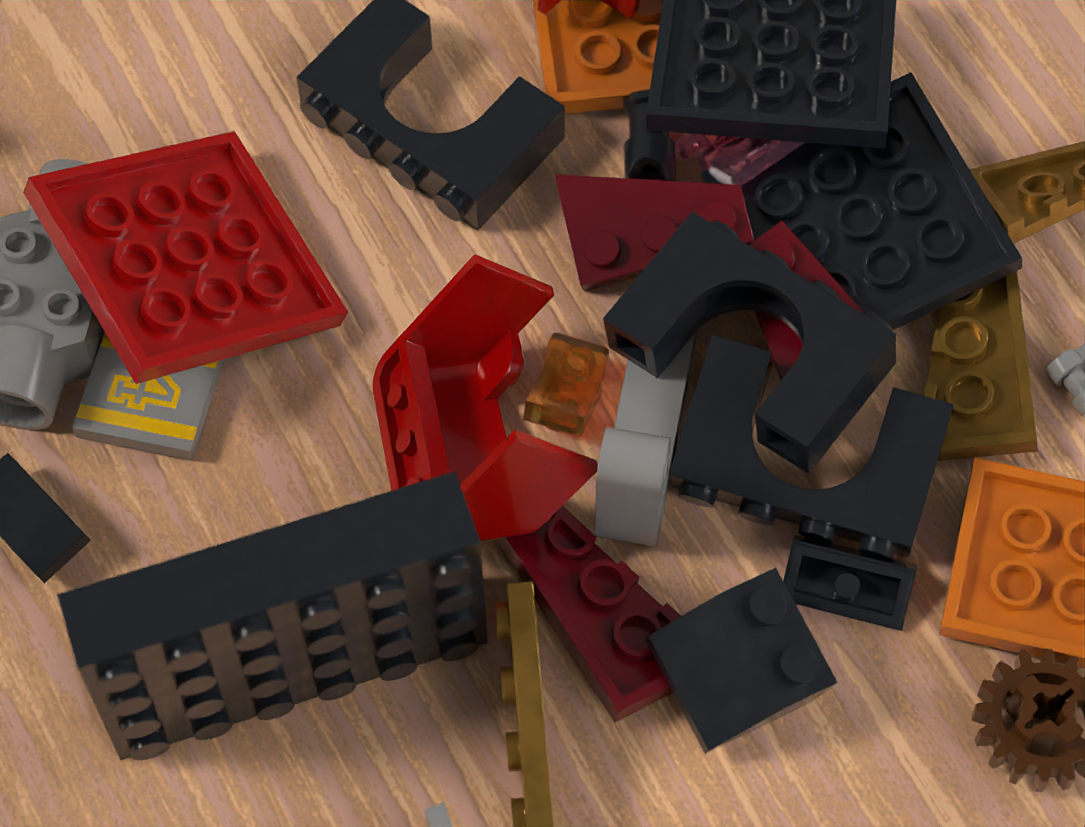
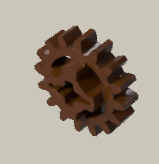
M1046 649L1040 663H1033L1031 656L1024 650L1018 653L1014 662L1015 670L1005 662L1000 661L996 664L992 674L994 681L983 680L977 694L983 702L975 705L971 720L985 726L979 729L975 743L977 746L993 745L995 750L988 762L992 769L1001 766L1005 762L1013 767L1010 773V783L1016 785L1024 774L1033 776L1035 790L1043 792L1049 778L1055 777L1057 783L1064 791L1070 789L1073 784L1075 771L1085 778V739L1081 736L1084 729L1076 722V712L1079 709L1082 710L1085 718V676L1081 677L1076 673L1079 658L1072 656L1064 666L1055 664L1053 649ZM1004 700L1008 703L1006 711L1013 718V726L1008 731L1005 728L1002 716ZM1060 711L1055 723L1047 720L1042 724L1037 723L1028 729L1033 717L1041 720L1047 715L1051 717Z

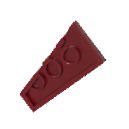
M562 506L552 515L548 522L535 532L496 540L523 582L533 581L535 601L616 723L673 693L645 639L650 634L681 617V615L668 603L662 606L638 584L640 577L622 560L617 564L595 544L597 537Z

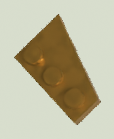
M1085 141L970 169L1013 243L1085 210Z

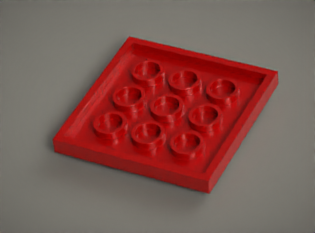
M235 131L28 178L23 191L24 195L135 384L339 327L348 314V310Z

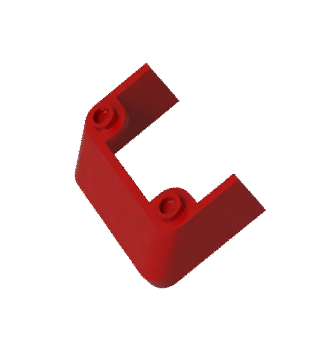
M474 254L382 355L373 377V394L391 491L455 471L480 541L529 534L538 530L598 471V464L595 459L515 429L506 438L498 398L509 386L518 381L524 368V357L518 333L555 294L553 287Z

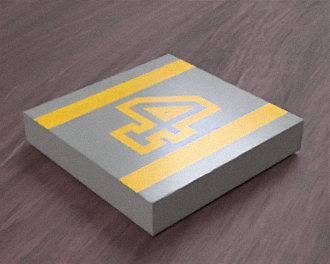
M104 332L72 427L75 437L193 461L224 359L135 384L107 334Z

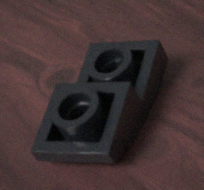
M9 453L0 459V537L45 584L91 540Z

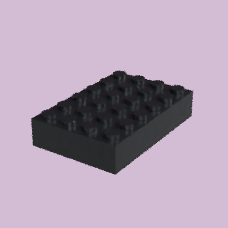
M455 471L57 594L77 669L120 760L129 757L134 760L151 759L166 752L170 744L195 737L197 740L213 739L230 731L232 724L257 717L259 720L276 719L291 712L295 704L317 697L321 700H335L353 692L358 684L380 677L384 681L398 680L412 674L417 669V665L442 658L444 661H457L472 655L478 650L480 645L488 643L481 542Z

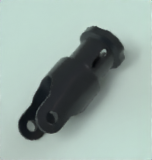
M650 90L633 92L623 100V113L629 118V139L624 143L625 178L676 181L675 141L669 137V132L646 130V112Z

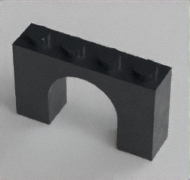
M372 0L296 77L301 111L315 126L321 129L328 127L343 137L347 145L358 156L364 159L372 157L388 168L393 178L400 185L409 190L417 188L430 197L446 217L453 221L463 220L479 231L565 138V106L519 76L481 117L464 128L446 133H427L405 126L389 113L385 103L392 90L432 50L430 16L406 0Z
M691 212L603 317L608 346L613 351L658 378L694 333L706 322L719 315L732 311L752 310L767 313L780 319L796 333L801 341L802 349L795 364L755 413L757 441L809 474L896 364V333L892 331L884 319L870 311H863L861 313L842 302L838 294L825 283L817 280L809 282L792 272L785 261L775 253L768 250L759 252L742 242L734 230L723 222L717 220L709 222L696 213Z
M712 335L668 474L670 486L680 489L678 497L692 504L709 508L714 507L715 500L739 507L737 514L740 517L763 525H773L775 518L799 525L798 533L812 540L834 543L835 537L838 536L860 543L859 552L882 559L895 561L896 554L909 558L954 404L893 387L874 451L862 470L848 481L831 488L812 490L795 487L780 480L767 469L756 452L752 438L755 413L760 408L772 369V352Z

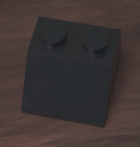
M773 568L721 592L650 634L645 639L705 754L813 702L838 683L777 568Z

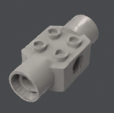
M69 159L52 160L42 165L39 175L88 163ZM29 204L26 211L0 217V424L23 430H40L52 424L63 385L90 376L105 331Z

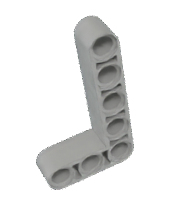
M698 330L658 378L628 360L615 427H606L600 452L596 483V537L657 547L670 483L668 474L676 451Z

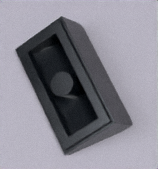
M795 535L783 581L796 605L902 631L917 572V565L898 559L890 561L861 553L857 549Z

